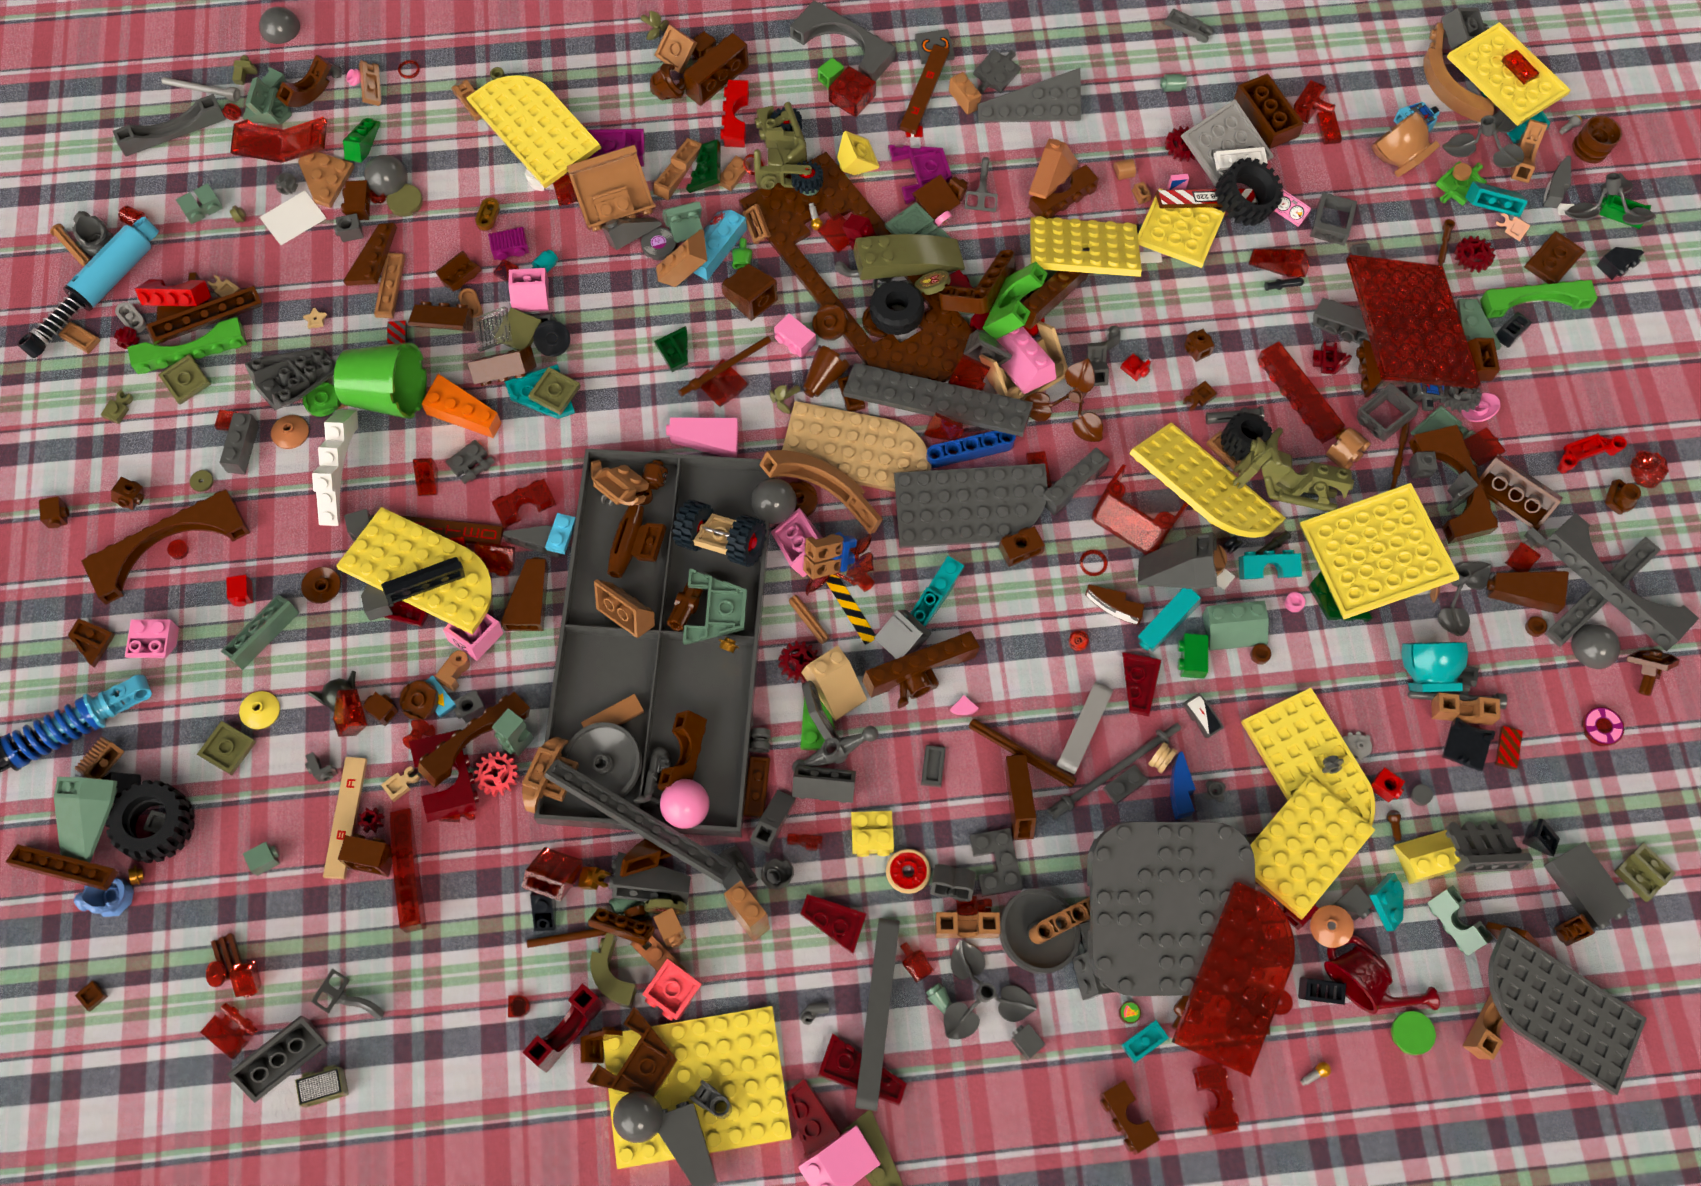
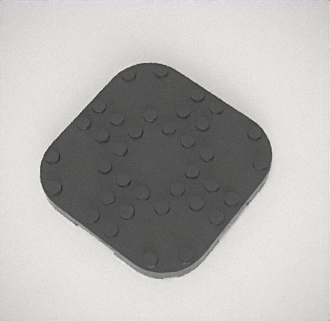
M1127 821L1108 826L1097 839H1094L1087 858V886H1090L1088 959L1094 975L1107 988L1127 996L1222 995L1236 990L1245 983L1254 968L1257 950L1255 859L1252 848L1243 834L1234 827L1219 822Z

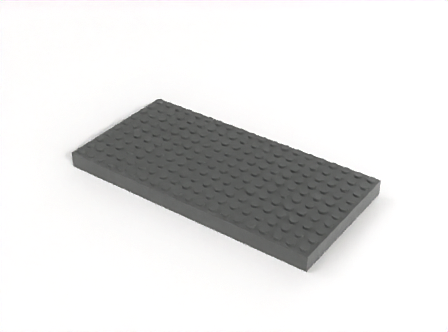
M585 449L545 742L551 738L560 737L568 740L569 743L571 738L583 729L581 722L635 694L644 713L620 726L630 732L638 742L642 753V768L636 784L622 798L681 834L742 838L770 524L768 520H765V529H767V534H765L767 538L764 541L765 547L761 551V557L758 556L757 563L755 562L751 567L730 562L727 559V555L705 548L693 551L677 546L675 540H673L675 535L673 533L675 525L673 524L677 520L676 514L680 512L679 508L683 506L685 501L688 502L689 499L709 504L714 510L712 514L736 520L742 514L758 518L752 510L751 495L754 488L760 482L770 477L759 465L762 459ZM600 460L602 469L606 467L612 469L620 465H627L642 477L645 464L657 460L664 463L663 466L668 469L665 485L658 490L651 489L653 494L652 501L647 505H641L644 507L642 526L646 525V523L664 524L667 528L656 562L639 561L633 557L622 578L611 577L607 574L610 550L618 525L628 505H616L614 503L610 506L609 498L605 500L604 504L602 503L601 497L604 494L593 486L594 482L591 479V462ZM689 569L697 570L701 574L710 572V575L717 580L726 581L747 589L744 630L683 645L684 629L679 631L673 630L668 626L667 620L674 609L677 594L683 592L688 582ZM598 579L613 583L630 596L638 599L644 606L651 608L654 612L655 626L639 638H636L596 609L594 581ZM708 589L703 590L699 598L697 611L695 614H691L686 625L705 626ZM725 637L736 641L735 645L739 649L736 648L734 653L719 648L721 642L718 640H724ZM690 710L707 719L706 732L703 735L701 751L696 763L697 768L692 780L704 787L709 796L710 806L707 816L699 825L689 829H680L670 825L664 819L659 806L649 802L633 803V800L638 796L644 795L647 774L650 768V756L654 749L657 747L666 748L671 756L672 767L678 762L680 745L678 739L672 733L676 713ZM567 744L564 745V747H563V749H562V751H561V754H562L561 757H563V754H564V751H565V748H566ZM658 774V779L656 781L658 783L660 779V774ZM568 791L563 802L543 795L542 799L539 798L537 811L534 814L536 822L542 825L631 830Z

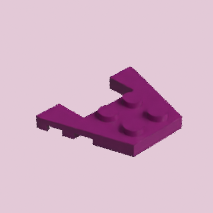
M888 145L892 162L910 159L918 183L902 187L901 192L905 204L916 200L912 193L941 174L946 182H949L952 178L943 148L922 146L920 148H910V146L903 145V147Z

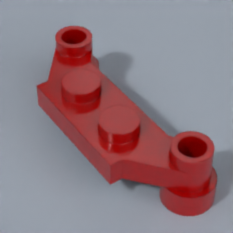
M1597 433L1567 444L1563 448L1565 452L1560 459L1557 470L1563 474L1567 473L1579 461L1604 452L1614 456L1627 446V441L1622 436H1614L1612 439L1601 437Z

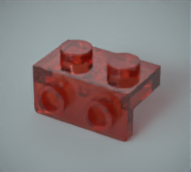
M482 542L475 544V554L483 561L488 572L496 573L498 576H507L514 570L515 547Z

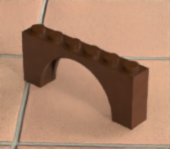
M1453 425L1415 434L1409 441L1413 455L1416 452H1435L1437 460L1450 465L1459 475L1467 471L1478 484L1468 497L1462 514L1448 520L1442 526L1448 544L1488 535L1498 528L1497 518L1492 513L1491 503L1486 498L1483 483L1478 478L1477 468L1472 463L1470 451L1465 446L1463 434L1458 426Z

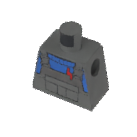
M1415 365L1404 372L1410 399L1422 402L1423 411L1433 410L1434 402L1444 396L1445 370Z

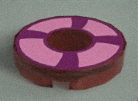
M1607 707L1591 709L1584 715L1581 722L1585 737L1591 743L1598 746L1614 745L1624 734V723L1621 717Z

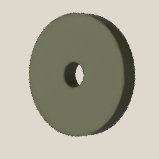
M205 470L197 471L190 478V486L197 492L207 491L213 485V476Z

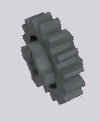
M1451 379V383L1445 382L1444 396L1440 399V403H1445V408L1451 407V411L1458 409L1459 413H1461V410L1469 412V408L1475 410V407L1479 406L1482 393H1479L1480 388H1475V383L1470 385L1469 380L1462 382V379H1459L1456 382L1454 379Z

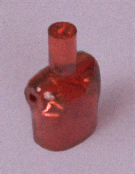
M907 942L900 946L907 956L902 964L916 983L934 971L922 950L913 952Z

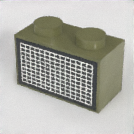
M337 1065L324 1067L322 1072L316 1074L315 1071L304 1073L302 1078L295 1080L299 1106L304 1108L349 1095L345 1071L337 1067Z

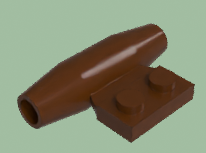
M641 505L628 506L618 525L608 562L607 574L611 577L622 578L633 557L639 561L656 562L667 528L664 524L646 523V525L642 526L644 507Z

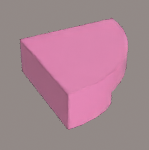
M963 695L950 711L956 715H972L979 708Z

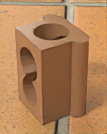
M1144 181L1134 185L1131 191L1138 203L1149 202L1151 200V193Z

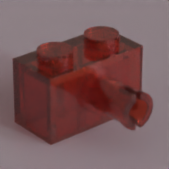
M1310 80L1296 100L1294 110L1302 122L1308 124L1317 110L1330 116L1332 115L1336 105L1323 100L1326 90L1325 85Z

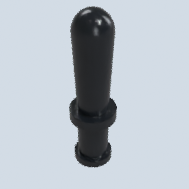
M1301 277L1282 281L1277 279L1276 282H1265L1264 288L1266 291H1269L1271 289L1281 290L1287 287H1298L1304 284V279Z

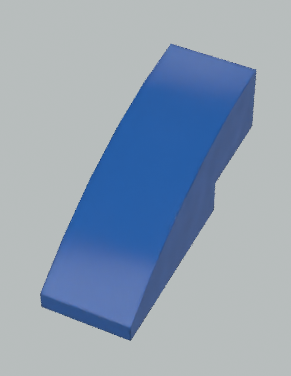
M1183 751L1179 752L1175 758L1170 780V796L1175 820L1191 816L1195 811L1189 795H1192L1196 788Z

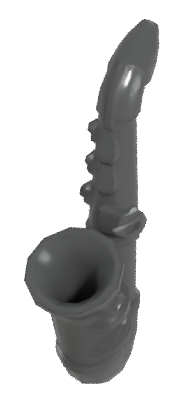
M657 747L652 751L644 795L638 796L633 800V803L650 801L655 791V781L658 779V774L661 776L662 769L672 767L671 756L666 748Z

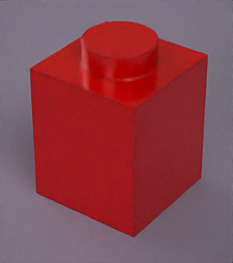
M246 574L226 577L227 599L233 606L243 607L246 604L253 603L252 581Z

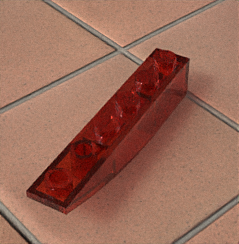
M408 808L390 812L392 863L400 929L405 933L427 929L412 810Z

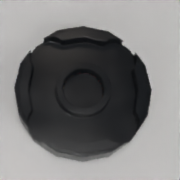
M555 320L539 324L533 336L534 345L537 350L549 357L563 354L569 347L571 340L566 326Z

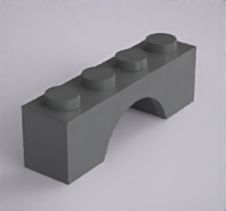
M1097 447L1043 493V498L1046 500L1045 508L1055 516L1069 503L1074 494L1083 485L1091 480L1094 481L1107 470L1110 459Z

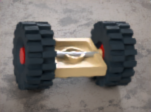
M690 499L688 502L685 501L683 506L679 508L680 512L676 514L677 520L673 524L675 525L673 540H675L677 546L693 551H698L702 548L727 555V559L730 562L747 567L753 566L755 562L757 563L758 556L761 557V551L765 547L764 541L767 538L765 537L767 529H765L766 524L764 520L743 514L737 517L736 520L712 514L714 510L709 504Z

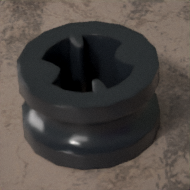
M1237 535L1230 538L1223 545L1224 548H1228L1229 554L1236 551L1243 544L1242 541L1237 540Z

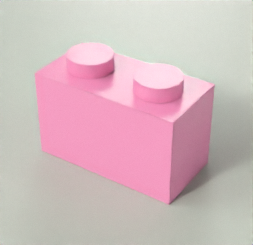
M791 314L784 317L774 327L775 339L780 344L786 345L791 353L797 354L801 358L816 344V334Z

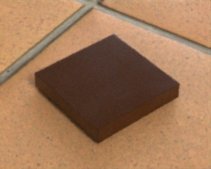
M941 174L912 193L918 204L934 219L933 222L944 212L951 211L961 204Z

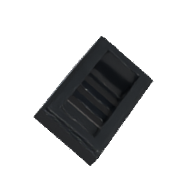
M1517 312L1499 329L1496 336L1501 344L1509 348L1533 322Z
M1300 977L1299 999L1345 1005L1346 983ZM1317 984H1319L1318 997H1316ZM1326 985H1328L1327 998H1325ZM1334 986H1337L1336 999H1333Z

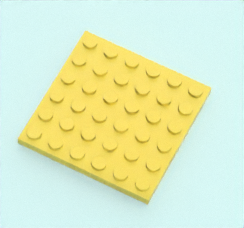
M1411 483L1300 522V527L1343 620L1459 580V575Z

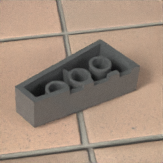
M1322 298L1314 312V326L1332 335L1339 334L1348 343L1353 341L1360 345L1363 340H1367L1383 353L1390 343L1393 320L1387 317L1378 316L1326 298Z

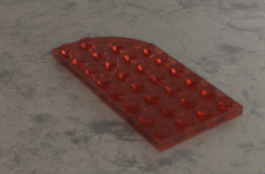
M1234 881L1172 1039V1042L1249 1077H1251L1295 959V941L1291 925L1279 905L1266 894Z

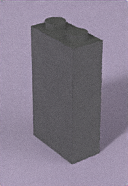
M1586 842L1579 844L1544 865L1578 914L1583 913L1593 929L1597 927L1599 930L1604 929L1611 924L1609 922L1610 919L1615 918L1618 920L1627 915L1625 910L1632 907Z

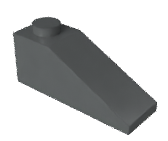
M654 217L612 219L602 229L610 246L618 250L662 224Z
M545 525L510 530L503 533L506 543L557 558L561 556L560 553L548 551L545 548L552 529L551 526Z

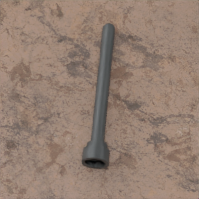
M1409 691L1408 697L1411 699L1432 700L1438 693ZM1496 693L1491 697L1468 695V698L1459 696V699L1462 701H1473L1479 697L1500 699V709H1506L1507 695L1503 693Z

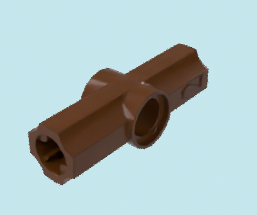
M687 582L683 592H679L676 596L674 609L667 620L668 626L676 631L684 629V625H686L691 614H695L697 611L699 598L704 589L688 588Z

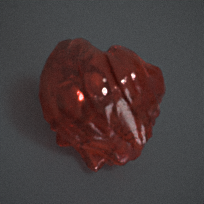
M1640 450L1632 458V464H1630V471L1634 481L1645 488L1657 487L1665 479L1667 473H1669L1667 461L1659 453Z

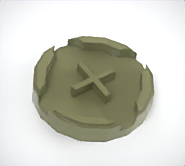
M405 184L396 193L387 195V205L392 213L397 216H411L415 211H419L423 204V198L419 189L410 184Z

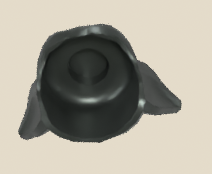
M352 671L348 680L340 678L331 680L324 685L322 692L309 691L308 695L324 706L329 707L335 713L345 712L352 708L355 702L356 672Z

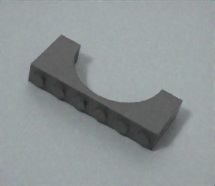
M815 0L790 25V38L802 45L824 34H840L853 39L864 53V58L858 66V77L870 85H873L895 60L896 47L891 43L885 42L877 35H873L863 27L854 24L851 20L842 17L837 12L828 9Z

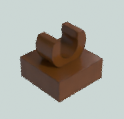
M953 177L948 185L958 200L962 201L968 187V182L964 179L959 180Z

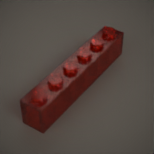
M1280 341L1263 349L1257 359L1260 367L1268 373L1270 380L1278 386L1281 394L1289 400L1292 408L1302 417L1304 424L1308 425L1313 431L1314 437L1323 444L1334 438L1339 432H1342L1345 424Z

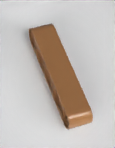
M1090 897L1031 927L1029 930L1031 941L1035 944H1042L1089 920ZM1073 911L1077 913L1078 919L1074 917ZM1056 920L1061 923V928L1057 926ZM1039 928L1043 930L1044 937L1040 935Z

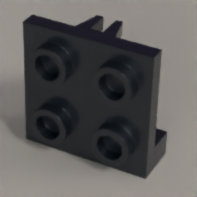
M1456 717L1451 722L1442 757L1472 769L1483 771L1489 745L1494 739L1495 731L1472 727Z

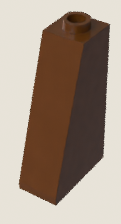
M541 557L526 559L501 620L504 631H544L549 570L546 559Z
M1569 572L1496 573L1487 582L1488 598L1558 614L1566 604Z
M1018 754L1006 756L1005 773L1013 840L1034 839L1037 817L1026 755Z

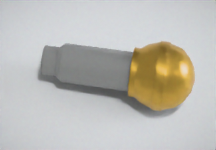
M810 203L811 227L814 230H820L823 227V222L818 217L814 203Z
M1326 1062L1318 1063L1314 1071L1300 1080L1303 1086L1309 1085L1320 1077H1328L1331 1073V1067Z

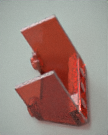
M963 354L948 383L982 391L986 384L983 380L990 367ZM936 412L934 417L931 418L924 435L929 438L955 441L956 438H961L965 429L963 428V423L955 422Z
M1123 464L1109 482L1092 513V519L1099 526L1147 555L1162 547L1183 517L1188 503L1185 502L1175 516L1163 511L1158 513L1154 519L1122 500L1126 491L1125 486L1120 482L1126 465Z

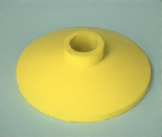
M254 692L248 695L241 703L239 716L243 724L248 728L255 730L264 729L272 725L278 718L280 704L278 699L269 692ZM258 705H260V709L257 710V711H254V709H255Z

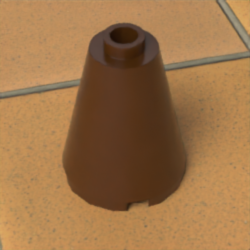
M819 345L803 385L804 393L810 398L814 396L819 397L850 367L847 360L841 361L839 358L840 354L826 346L821 347Z

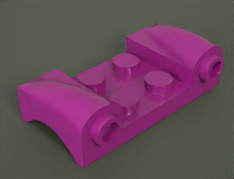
M644 129L587 130L601 146L600 150L587 159L635 145L640 165L644 167Z

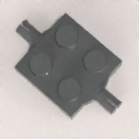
M994 49L989 53L973 74L982 81L978 91L984 93L989 87L1002 93L1021 69L1020 66L1011 61L1016 56L1015 51L1010 50L1006 56Z

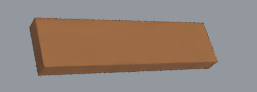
M388 253L374 311L376 318H394L405 263L404 254Z

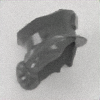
M78 211L73 219L75 224L72 227L73 234L76 240L79 241L80 248L86 254L93 257L113 238V234L107 231L104 222L96 216H90L85 211Z

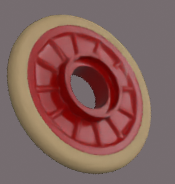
M899 850L887 862V880L895 890L901 893H916L922 890L930 880V863L917 850ZM905 866L913 867L914 874L908 877L903 874L902 870Z

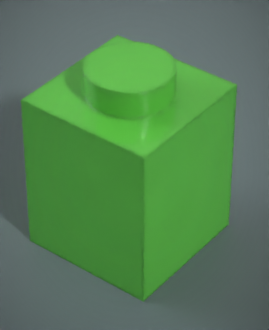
M833 57L818 68V81L829 90L844 79V66Z

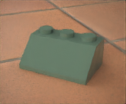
M1265 600L1207 606L1202 614L1206 635H1208L1209 651L1268 644L1269 618Z

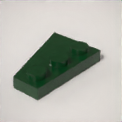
M716 139L702 144L696 160L698 164L695 171H692L691 183L686 188L689 193L720 183L721 143Z

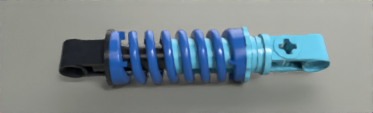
M135 675L106 691L99 692L93 698L86 693L75 700L76 707L73 708L70 704H66L64 706V713L56 709L54 711V718L46 714L43 717L44 723L37 719L34 720L33 726L35 731L29 725H24L22 728L25 736L20 731L14 730L12 732L14 741H12L10 733L0 736V773L10 767L15 771H19L22 767L30 764L31 760H38L41 758V755L50 754L52 749H60L62 744H70L72 738L78 740L82 737V734H90L93 729L95 731L106 727V718H113L118 713L151 697L152 692L147 678L144 675Z

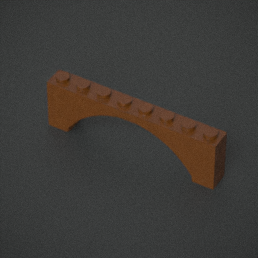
M226 489L216 492L213 496L200 500L195 505L182 509L170 517L163 518L160 522L145 527L142 531L129 535L123 540L108 545L105 549L90 554L87 558L81 560L97 597L105 605L123 597V588L134 564L147 549L166 537L186 531H209L227 536L233 542L249 534L250 531L229 492Z

